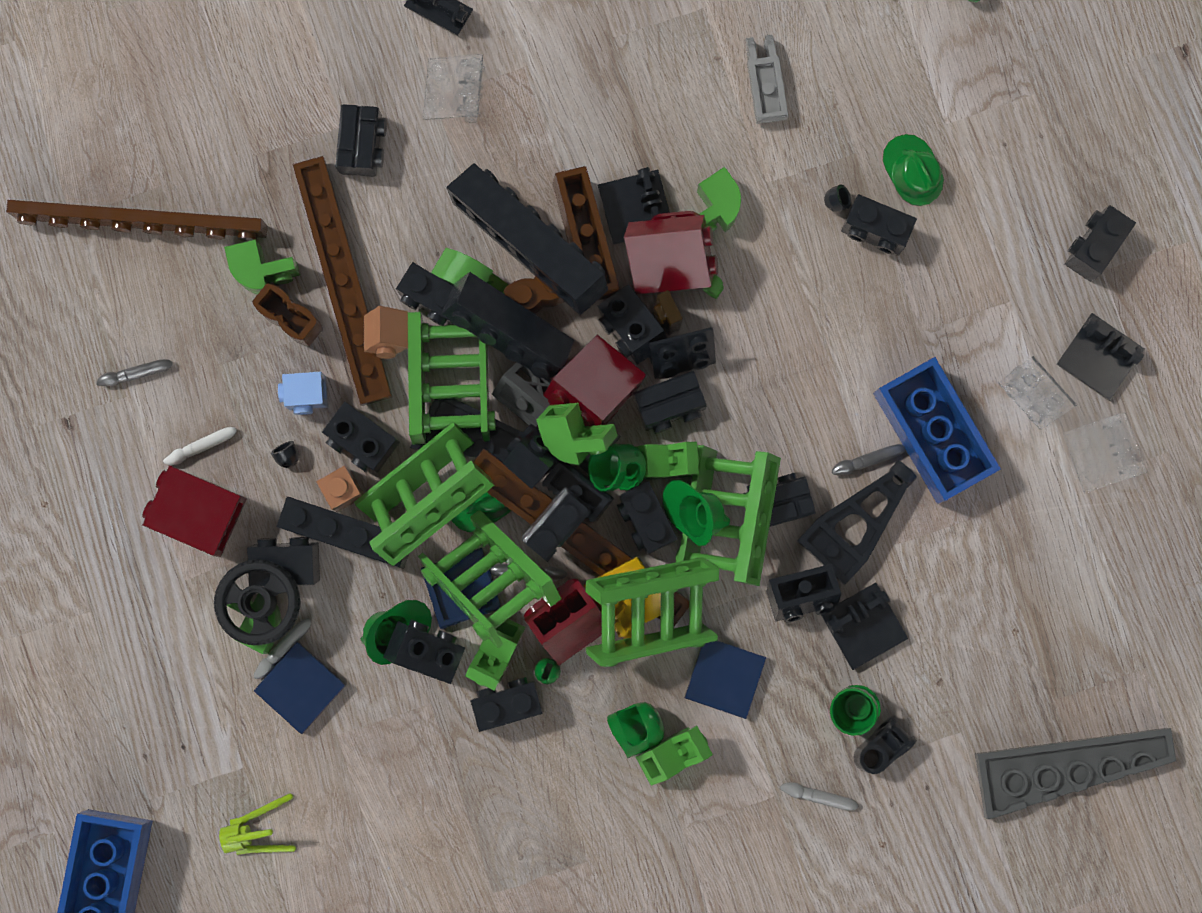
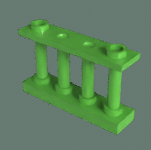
M408 312L409 436L412 444H426V433H431V430L445 429L452 422L460 429L481 428L483 441H490V431L496 430L495 411H489L488 345L479 340V354L430 356L429 353L424 351V342H430V339L477 336L456 325L429 326V323H424L421 312ZM480 367V384L430 386V383H425V372H430V369ZM480 397L481 415L431 417L430 414H425V403L431 402V399Z
M453 422L354 502L355 506L373 521H378L382 532L370 541V545L374 552L392 566L397 564L494 486L491 478L472 460L467 462L463 452L473 444V441ZM453 461L457 472L442 483L438 472ZM427 481L432 492L417 503L413 492ZM402 501L407 512L392 523L388 512Z
M698 445L697 450L700 458L698 465L699 474L692 476L691 486L698 492L716 495L724 505L745 507L746 509L744 524L741 526L728 525L722 528L716 535H713L739 539V553L736 558L701 554V546L696 545L689 537L682 533L681 545L676 553V562L704 557L720 570L733 571L735 574L734 581L760 586L781 458L768 452L756 451L755 459L752 462L717 458V450L704 445ZM714 471L750 475L749 492L747 494L711 490Z
M478 510L470 516L475 530L472 531L473 535L436 564L424 553H421L418 558L424 566L421 573L431 586L437 584L473 621V629L484 642L490 639L499 648L503 643L495 630L498 626L534 598L536 600L542 598L552 607L561 600V597L552 579L482 511ZM488 544L491 547L489 554L452 582L444 575L445 572L479 546L485 547ZM498 562L500 564L504 562L508 564L506 572L468 600L461 592ZM523 579L526 582V588L488 618L478 610L514 581L520 582Z
M704 557L586 580V593L602 605V644L586 647V654L600 666L613 667L623 661L687 647L698 648L704 646L705 643L718 641V635L702 623L703 587L706 583L719 581V568ZM690 587L689 625L674 628V593L677 589ZM661 593L660 631L644 635L645 598L651 594ZM631 599V638L615 641V605L618 601Z

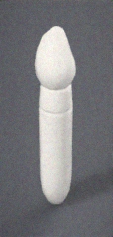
M227 427L218 430L183 448L174 450L163 462L167 465L181 464L187 458L229 440L236 434L237 429L235 427Z

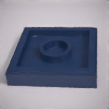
M483 548L474 550L445 572L444 575L451 582L485 557ZM490 571L485 572L461 591L468 600L493 582ZM424 578L440 629L470 620L437 584L431 586ZM498 595L478 610L483 615L497 611L501 608Z
M720 641L705 643L700 648L684 698L747 719L766 657Z
M297 642L255 688L254 692L300 734H303L343 690L346 684L300 642Z

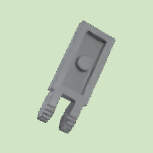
M765 35L764 47L767 55L765 58H757L754 38H746L747 68L756 124L788 119L780 59L776 55L773 35Z

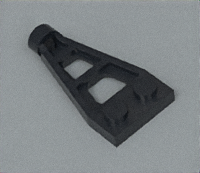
M898 460L889 469L888 473L818 517L800 536L797 542L823 566L832 564L836 578L843 585H846L868 561L906 489L915 481L917 476L909 467ZM893 476L902 484H896L893 481ZM880 492L887 498L888 502L878 518L874 519L861 508V503L872 493ZM851 514L858 515L866 522L867 526L862 540L856 546L849 545L835 531L836 524Z

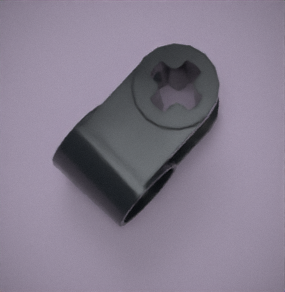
M893 715L885 720L869 738L857 747L853 756L854 763L861 771L879 774L897 758L910 750L917 742V739L914 736L910 737L898 724L899 719L897 716ZM873 749L878 755V761L875 766L867 767L864 763V755L867 751Z

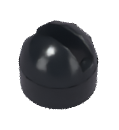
M842 184L829 189L824 197L825 206L833 212L849 209L852 203L848 189Z
M294 441L285 442L271 451L275 462L283 468L296 465L300 456Z

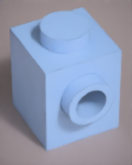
M322 372L282 374L283 383L278 384V398L280 403L284 402V407L293 410L295 415L312 414L314 408H328L326 376Z

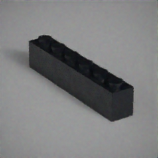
M473 163L446 187L453 205L581 316L608 291L605 276H607L606 271L598 262L593 261L591 263L584 257L583 251L574 242L567 243L553 224L549 223L546 225L532 206L527 205L525 207L519 202L518 196L511 188L506 187L504 189L499 185L497 178L490 170L485 169L483 171Z

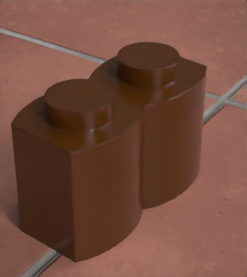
M536 276L534 279L524 278L514 281L504 289L506 296L534 314L539 312L542 307H554L564 303L560 297Z
M265 284L252 301L260 314L272 324L281 327L287 335L301 345L310 346L323 330L321 323L308 309L294 303L282 289L275 285Z

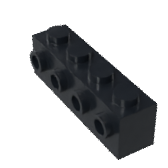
M471 272L454 283L441 313L457 327L466 329L477 336L482 343L491 345L502 352L509 360L518 362L529 369L534 376L546 381L557 375L565 367L575 341Z

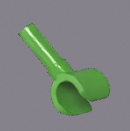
M714 275L711 287L703 288V291L712 298L717 299L724 289L722 279Z

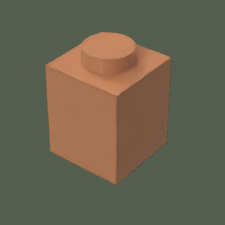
M378 306L364 315V352L374 353L378 358L391 359L408 348V311Z
M345 465L316 481L331 510L336 512L350 506L364 494L351 469Z

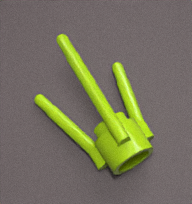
M287 794L242 817L230 819V826L222 827L219 831L220 844L224 853L236 851L237 855L245 853L294 852L296 850L294 845H251L253 839L271 836L273 830L267 829L251 832L249 825L243 826L244 823L293 799V795Z

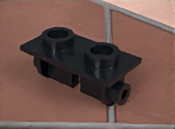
M407 0L404 4V7L457 36L473 11V8L458 0Z

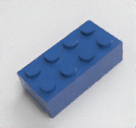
M936 357L885 384L873 393L937 504L950 499L1001 470Z
M91 809L77 813L57 913H135L153 820Z

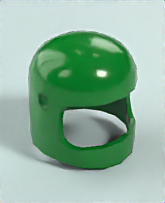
M611 444L608 450L601 454H590L588 461L590 480L599 491H614L617 488L620 490L633 489L640 485L645 477V457L640 449L631 444Z
M850 685L842 689L834 697L830 706V716L835 727L842 733L851 736L862 735L870 731L878 721L881 712L880 701L876 694L868 687L862 685Z
M647 702L633 704L607 716L609 728L625 752L627 759L654 748L664 738L665 730L662 718L656 708Z

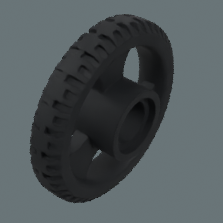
M249 560L231 568L220 580L214 596V611L222 629L231 638L248 645L269 644L286 635L295 624L301 605L300 592L292 575L282 566L267 560ZM264 571L270 573V580L264 587L253 585L242 590L235 582L239 577L249 572ZM286 592L288 595V609L284 619L275 628L270 624L268 617L276 609V595ZM256 593H260L265 600L264 607L258 612H255L250 606V600ZM238 603L240 612L244 616L253 619V628L250 633L241 630L233 623L229 617L227 605Z

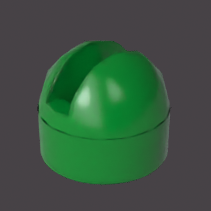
M545 658L536 664L534 672L539 682L552 684L559 678L561 670L555 660ZM547 663H549L553 667L546 680L541 677L545 672Z

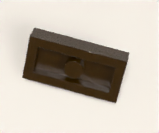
M669 290L657 295L656 303L653 307L655 312L652 314L661 327L666 329L668 335H671L680 330L683 318Z

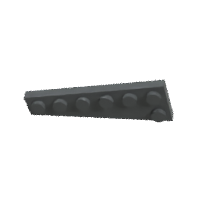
M1171 728L975 753L984 818L993 819L1025 809L1030 805L1054 800L1059 796L1086 790L1091 786L1104 782L1108 783L1130 774L1134 775L1175 762L1176 755Z

